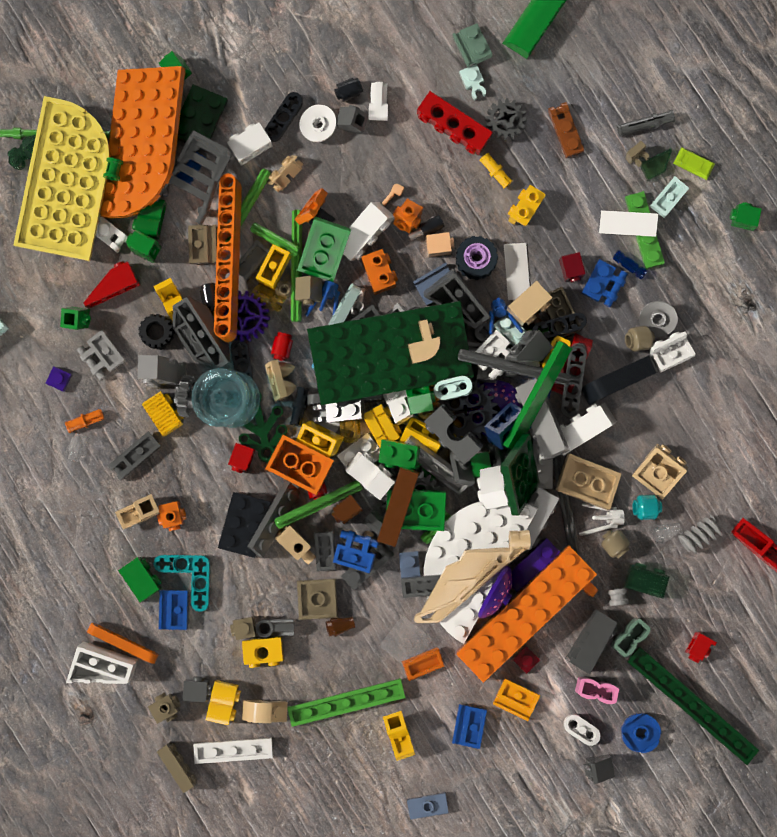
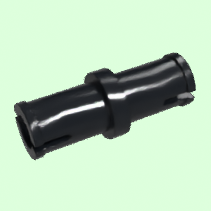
M297 387L295 402L292 403L293 411L290 425L294 424V426L302 427L304 410H307L308 388Z

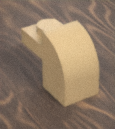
M427 320L418 322L423 341L408 344L412 364L432 358L439 349L440 337L432 339L431 335L434 334L433 326Z
M152 494L133 502L132 505L116 511L115 514L122 529L125 530L159 514V509Z
M243 700L242 720L253 723L287 722L288 702Z

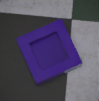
M53 366L45 384L64 392L72 374Z

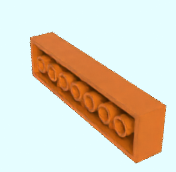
M568 545L509 601L507 606L505 605L459 648L456 655L484 683L597 575L596 572Z

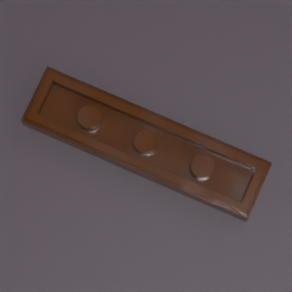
M400 467L377 539L378 542L396 547L419 472Z

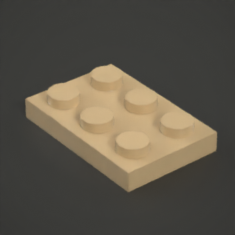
M569 453L566 456L556 491L605 510H610L621 473Z

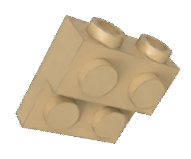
M656 444L632 476L663 500L687 472L688 467L686 466L687 462L680 456L675 458L671 455L672 451L666 445L662 444L660 446Z

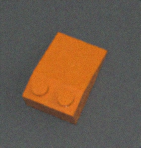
M282 435L265 469L317 495L334 460Z

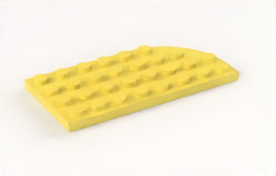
M44 96L14 246L90 261L107 182L103 174L106 173L108 163L106 159L110 157V149L107 137L96 119L84 108L72 102Z

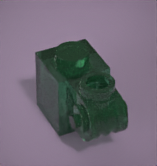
M35 134L26 137L18 149L15 147L8 151V162L14 169H24L26 165L25 160H31L36 138Z

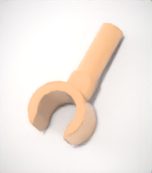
M394 184L391 192L382 204L386 206L395 194L401 196L404 187Z

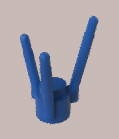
M324 281L322 286L323 300L319 308L320 311H323L327 299L332 300L334 297V315L338 307L340 292L337 291L339 288L338 284ZM314 302V305L308 308L305 316H309L317 302Z
M500 297L495 299L491 303L492 310L489 312V333L493 334L494 317L502 318L505 315L510 318L519 332L523 333L524 331L519 323L507 311L505 301Z

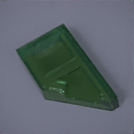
M671 148L649 158L648 161L642 162L640 168L647 181L665 173L672 153Z

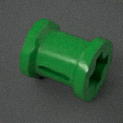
M108 157L106 159L108 162L106 173L103 174V177L109 180L120 181L119 172L123 161Z

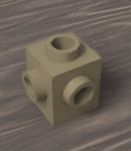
M164 692L154 698L156 702L148 706L158 724L165 719L169 722L178 717L176 713L180 711L179 706L181 704L176 695L173 696L172 693L166 695Z

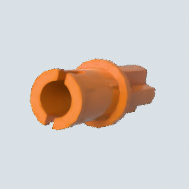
M101 409L85 415L81 414L78 418L66 421L65 426L68 432L72 433L84 427L88 428L89 425L103 420L104 414Z

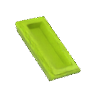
M683 147L680 148L673 162L674 165L705 180L708 179L715 163Z

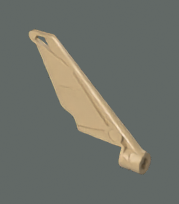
M509 531V548L465 550L459 561L445 567L421 612L414 616V621L416 623H438L504 569L505 566L510 564L525 550H529L531 544L530 531ZM434 612L431 618H422V616Z

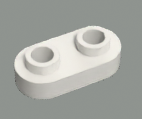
M570 714L564 719L565 730L584 744L593 746L599 742V730L580 716ZM571 721L577 722L575 727H570ZM589 731L593 733V736L591 738L586 737V734Z

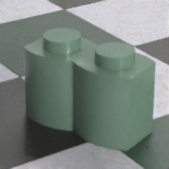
M634 618L628 622L624 632L618 634L613 639L611 647L621 656L627 657L634 652L637 644L649 635L651 628L640 618Z

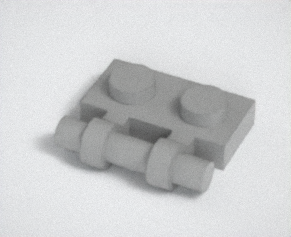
M102 330L86 341L91 347L90 349L86 350L83 346L77 349L81 355V360L88 364L91 368L90 372L93 376L96 375L99 380L106 376L102 372L103 368L106 367L109 372H112L126 361ZM94 354L101 360L98 364L92 358Z

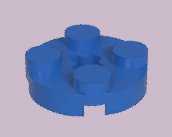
M645 713L632 714L621 726L622 740L632 751L648 753L659 744L661 728L658 722L650 715ZM645 728L644 738L636 736L638 733L637 729Z

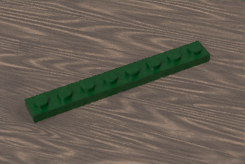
M638 647L628 658L627 662L744 764L748 765L760 751L641 647Z

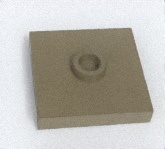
M336 579L297 581L299 620L338 618Z

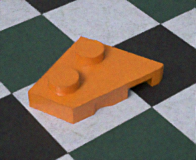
M323 188L314 192L294 220L299 225L304 222L309 223L316 216L319 208L325 203V197L328 193Z

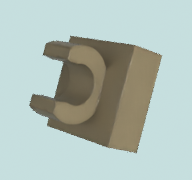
M642 141L626 153V160L629 164L635 161V164L640 167L642 165V162L639 160L640 157H644L647 161L649 160V154L645 152L646 145Z

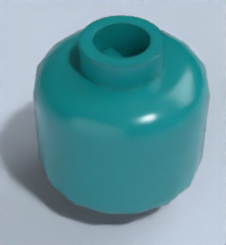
M639 495L636 500H633L632 504L633 514L637 515V518L640 520H654L663 509L662 502L655 495Z

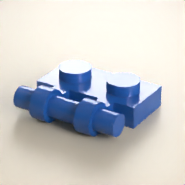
M599 259L581 294L596 302L603 296L607 298L604 305L611 307L618 298L617 294L620 288L624 287L628 274L621 271L619 276L613 275L616 267ZM609 281L614 283L611 291L605 290Z
M342 530L340 538L347 540L345 544H337L333 563L371 573L376 554L369 552L370 546L378 548L379 542L372 539L373 537L366 535L364 537L357 535L356 532L351 530L349 532ZM353 542L363 544L362 549L352 547Z

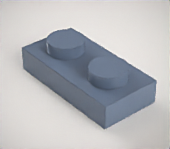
M418 551L399 553L401 578L420 576Z

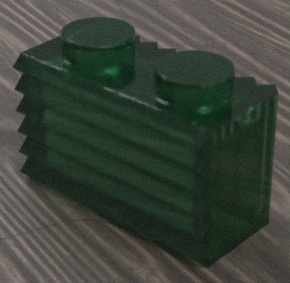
M637 562L635 566H629L624 584L625 588L664 599L670 576L665 575L666 571L654 568V571L646 569L647 565Z

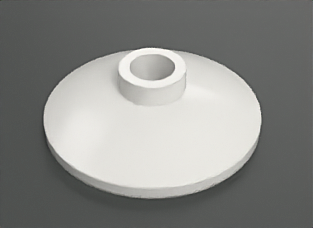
M311 106L301 116L300 130L304 137L312 142L325 141L336 129V116L327 106ZM319 123H323L321 128H317Z

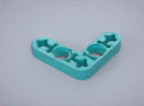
M159 555L155 558L153 565L158 572L192 573L191 606L198 612L205 611L209 607L210 560L206 556ZM162 558H164L165 562H172L171 558H174V570H171V566H164V569H161L158 562ZM180 558H184L187 561V567L183 570L177 567V561ZM200 559L206 562V566L202 568V573L207 572V576H196V572H200V567L196 566V562H200ZM198 578L205 579V588L199 589L196 587L195 583ZM195 591H206V595H202V601H205V605H202V608L195 604V601L199 600V594L195 595Z

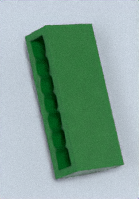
M531 0L502 44L528 59L567 0Z

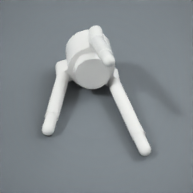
M582 503V506L605 510L590 503ZM611 507L610 510H605L610 511L606 515L593 516V520H606L610 524L580 532L579 536L624 525V511L617 510V507Z

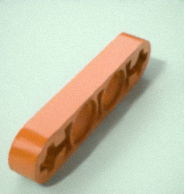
M91 623L87 630V633L149 663L155 664L159 656L158 653L98 624Z

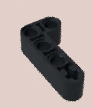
M648 355L582 387V392L588 405H591L659 371L651 355Z

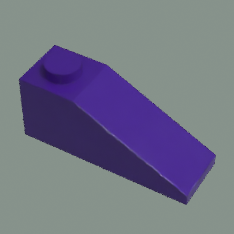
M544 538L535 549L511 570L512 588L516 592L524 587L560 553L547 538Z

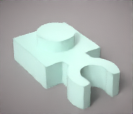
M477 64L459 71L466 90L472 88L471 96L474 101L477 100L475 94L477 91H480L483 97L486 96L485 88L480 86V84L484 83Z

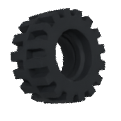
M160 314L146 316L145 320L141 321V326L138 329L142 342L152 349L165 348L167 345H170L175 334L170 320ZM154 324H160L164 328V335L160 339H152L149 335V329Z

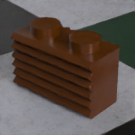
M349 495V498L346 497L345 500L339 502V505L336 504V507H333L334 512L331 514L338 523L342 521L345 524L363 510L353 496Z

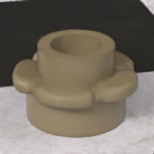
M289 281L278 282L275 288L276 295L280 296L281 299L291 297V283Z

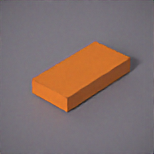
M437 647L402 661L409 681L445 666Z

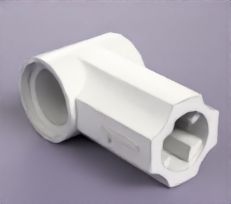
M371 83L369 120L388 121L386 83Z

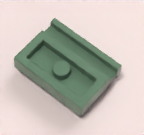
M477 23L460 30L459 33L452 34L453 40L467 68L474 63L478 64L492 58V52Z

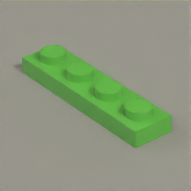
M644 191L625 196L628 212L650 213ZM635 235L645 269L663 265L665 262L657 235L656 237Z

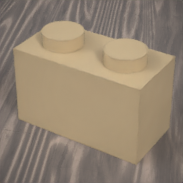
M536 281L507 307V311L521 326L525 323L529 325L537 318L535 316L540 310L544 312L551 305L549 302L552 297Z

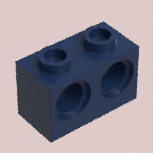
M510 402L485 425L488 442L503 450L506 447L503 443L522 408Z

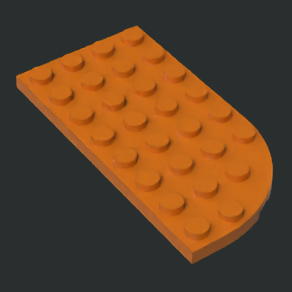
M184 67L123 69L117 71L109 149L110 158L122 160L123 165H121L119 172L120 181L107 179L100 217L127 218L137 215L148 205H153L160 197L159 194L165 184L168 185L175 163L185 78Z

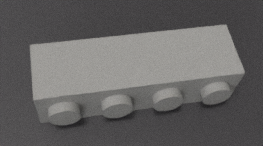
M537 378L516 387L517 393L515 396L519 404L524 406L538 380ZM546 397L531 425L530 433L534 439H537L539 444L537 449L540 456L550 460L570 451L550 401Z

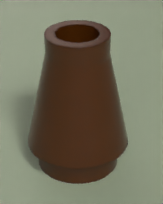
M353 617L330 618V621L325 622L329 637H336L355 628Z

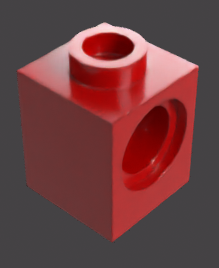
M236 443L228 465L232 466L231 470L241 474L243 470L248 472L256 450Z

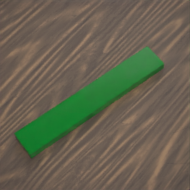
M561 341L557 342L505 439L504 446L513 449L521 435L528 433L573 348Z

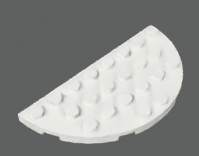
M479 501L464 507L445 521L444 531H437L433 537L425 558L424 576L437 574L441 576L445 567L459 561L465 550L509 548V531L527 530L538 508L527 503L520 515L514 516L511 515L508 505L485 509L484 503ZM502 570L440 621V624L446 631L464 644L479 618V610Z

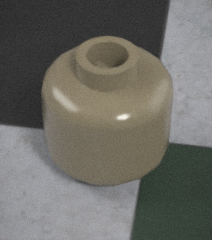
M647 326L630 328L625 335V344L633 352L649 350L655 341L653 331Z
M609 530L602 536L604 540L601 546L610 557H617L619 559L630 550V541L621 530L614 532Z

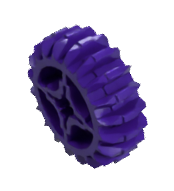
M247 290L244 296H242L241 291H238V303L243 302L240 310H238L237 320L240 321V330H237V336L234 340H237L238 336H240V341L243 342L245 336H247L248 341L251 342V335L258 339V331L261 334L265 333L261 327L268 328L269 326L264 321H270V317L265 316V314L270 313V310L264 309L267 303H261L263 299L261 296L255 300V292L249 297ZM249 302L259 308L260 315L249 311ZM229 309L224 312L223 316L228 314ZM246 310L247 315L250 316L246 317L243 322V319L241 317L239 318V316L244 315V312ZM258 320L254 328L246 331L250 322Z

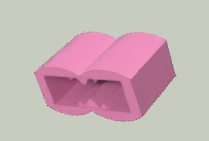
M579 677L575 692L586 699L597 698L603 703L615 704L619 689L608 682H596L589 677Z

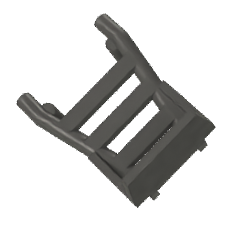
M193 131L177 159L178 163L174 166L168 185L171 183L204 201L203 206L197 209L199 215L195 221L202 226L209 213L217 182H219L232 154L226 147ZM202 148L217 156L215 163L198 155L196 152ZM191 159L212 171L211 178L186 164ZM181 171L208 186L207 192L205 193L177 178V174ZM165 184L164 188L160 192V197L161 195L163 197H167L169 195V191L166 188L168 186L167 184Z

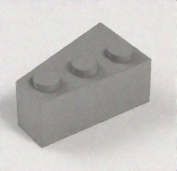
M138 355L137 379L146 384V386H149V388L158 389L161 388V385H177L181 382V377L186 374V363L178 362L177 360L169 362V358L158 355Z
M539 487L536 488L527 502L538 508L527 529L530 531L531 538L529 550L531 548L535 549L540 540L538 535L546 529L549 523L547 520L550 514L553 515L558 506L557 502L560 499Z

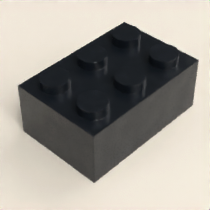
M233 492L218 548L257 558L258 555L247 546L272 502Z

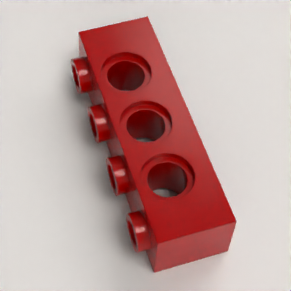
M429 91L417 108L418 118L426 124L429 122L437 132L450 136L451 141L456 144L461 143L473 155L475 153L480 155L492 137V131L431 91ZM439 111L443 116L436 118L433 116V113ZM454 121L459 126L457 128H451L448 124ZM466 132H472L474 134V137L468 139L464 136V134Z

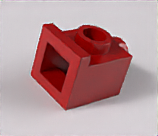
M695 632L685 652L689 654V659L699 664L700 660L707 659L711 653L710 646H715L717 642L699 632Z

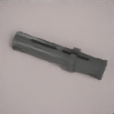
M673 110L660 114L653 113L649 117L618 124L617 131L621 137L622 135L652 127L659 128V125L675 122V115Z

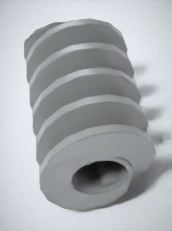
M709 515L710 519L707 517L703 518L704 524L697 522V527L692 526L690 528L691 532L688 530L684 531L685 537L681 534L678 535L681 544L688 552L693 551L696 554V546L703 549L702 542L709 545L708 538L716 540L715 533L720 536L723 535L721 527L712 515Z

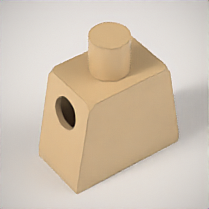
M291 524L281 528L275 536V539L296 560L302 558L309 564L315 559L316 556L309 550L311 545ZM300 543L301 547L295 549V544Z

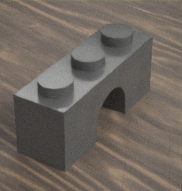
M443 403L424 421L426 423L425 427L430 433H435L440 438L439 442L443 447H448L453 452L452 456L457 462L465 464L481 450L483 444L471 432L460 438L455 437L451 433L450 424L457 417Z

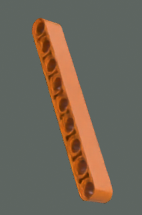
M230 173L224 174L219 181L214 333L225 342H232L237 336L242 185ZM231 254L230 258L228 260H225L226 257ZM230 273V276L225 279L226 274ZM227 291H230L229 295L227 297H224V294ZM229 309L228 314L223 316L224 312ZM228 328V332L223 335V331Z

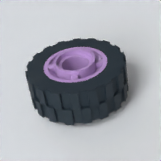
M482 236L466 238L457 249L456 265L462 275L468 277V279H485V277L491 275L497 265V248L494 247V243L490 242L488 238H483ZM480 255L482 260L476 262L472 259V256Z

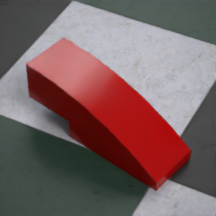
M742 518L731 531V534L777 572V545L767 535Z

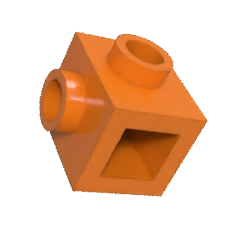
M407 198L401 207L398 206L395 209L393 225L410 234L412 229H417L421 223L423 207Z
M176 501L158 506L160 514H157L159 525H162L163 529L169 528V531L181 529L180 525L185 524L184 520L187 517L185 509H181L180 502ZM171 514L174 515L173 520L170 519Z

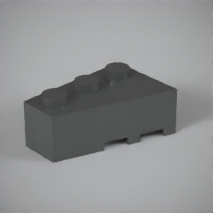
M451 269L423 292L425 298L438 305L460 301L464 322L474 329L490 318L488 311L454 269Z
M594 610L565 659L590 675L597 664L598 658L605 651L609 638H612L617 631V622L598 610Z

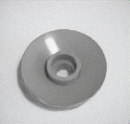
M664 301L648 303L643 307L639 315L640 326L650 328L656 337L671 333L678 322L675 308ZM656 314H661L662 317H661V318H656L655 315H656Z

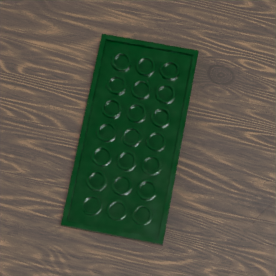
M460 301L307 329L321 406L436 385L440 381L459 376L474 378L472 364L458 360L460 349L469 351ZM427 320L433 326L434 334L431 335L432 339L440 337L439 349L432 358L412 364L408 344L423 341L418 322Z

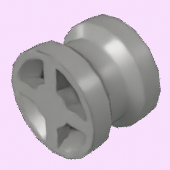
M627 588L608 590V594L611 596L610 606L629 604L626 598Z

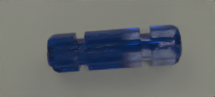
M618 250L614 254L613 260L617 263L620 262L624 268L631 273H635V276L639 279H643L647 274V270L639 267L637 262L628 256L625 257V254Z

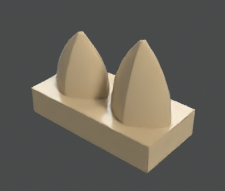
M278 360L268 362L265 367L274 401H280L291 395L296 388V385L292 382L283 380L284 377L294 370L295 366L286 362H278Z

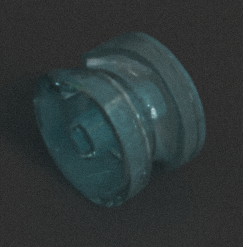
M222 368L209 370L198 378L192 390L193 409L199 419L210 426L228 428L244 426L254 418L260 404V394L256 383L247 374Z

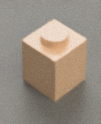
M449 232L426 235L428 257L451 255V249H455L453 237L450 238Z

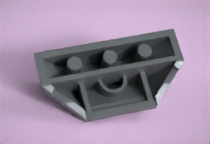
M190 296L173 305V330L192 359L204 366L210 367L214 371L231 361L229 343L223 341L214 333V316L208 307Z

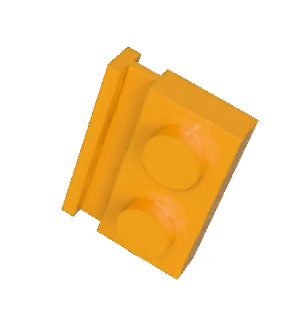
M504 678L493 701V705L529 721L540 695Z

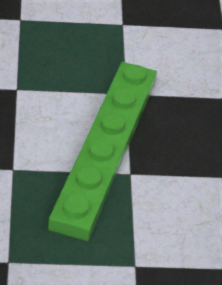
M401 678L289 706L287 709L291 726L294 727L404 699L405 694Z

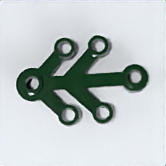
M252 389L247 393L246 398L253 406L257 426L246 420L243 415H237L234 422L236 425L243 426L260 437L261 444L253 441L247 433H242L239 436V442L258 451L259 459L268 463L282 435L287 434L288 428L283 424L278 425L276 434L269 442L267 435L284 411L280 406L273 407L272 414L267 422L264 423L260 406L262 394L260 391ZM257 394L258 400L252 401V395ZM277 408L281 409V414L275 415L274 410ZM239 417L244 419L242 424L237 423ZM280 427L285 428V432L283 434H280L278 432V429ZM242 436H247L248 441L243 443L241 441ZM265 450L271 451L269 457L264 455Z

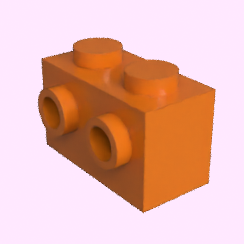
M383 249L361 257L374 295L396 288L395 282L398 281L395 271L390 270L389 264H391L388 253L384 254Z

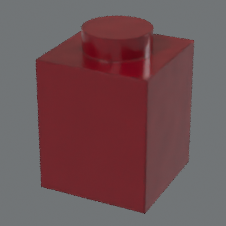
M580 252L561 256L559 259L565 282L575 283L582 280L581 278L586 273Z

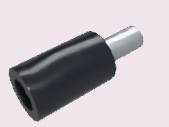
M439 215L432 216L429 220L421 223L418 226V230L408 236L411 241L421 235L425 238L426 235L433 234L444 228L445 225Z

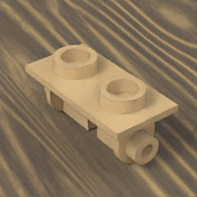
M287 156L281 163L283 166L278 171L274 170L268 177L270 180L267 184H274L273 188L277 192L283 191L291 182L286 177L287 174L294 178L302 170L303 163L300 160L295 161L297 156Z

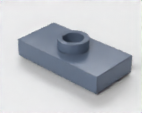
M445 792L407 799L410 820L449 813Z

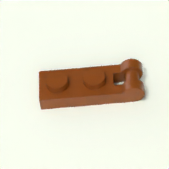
M567 102L560 104L556 108L554 106L548 108L549 116L565 157L568 158L584 152ZM563 113L564 118L559 120L557 115Z

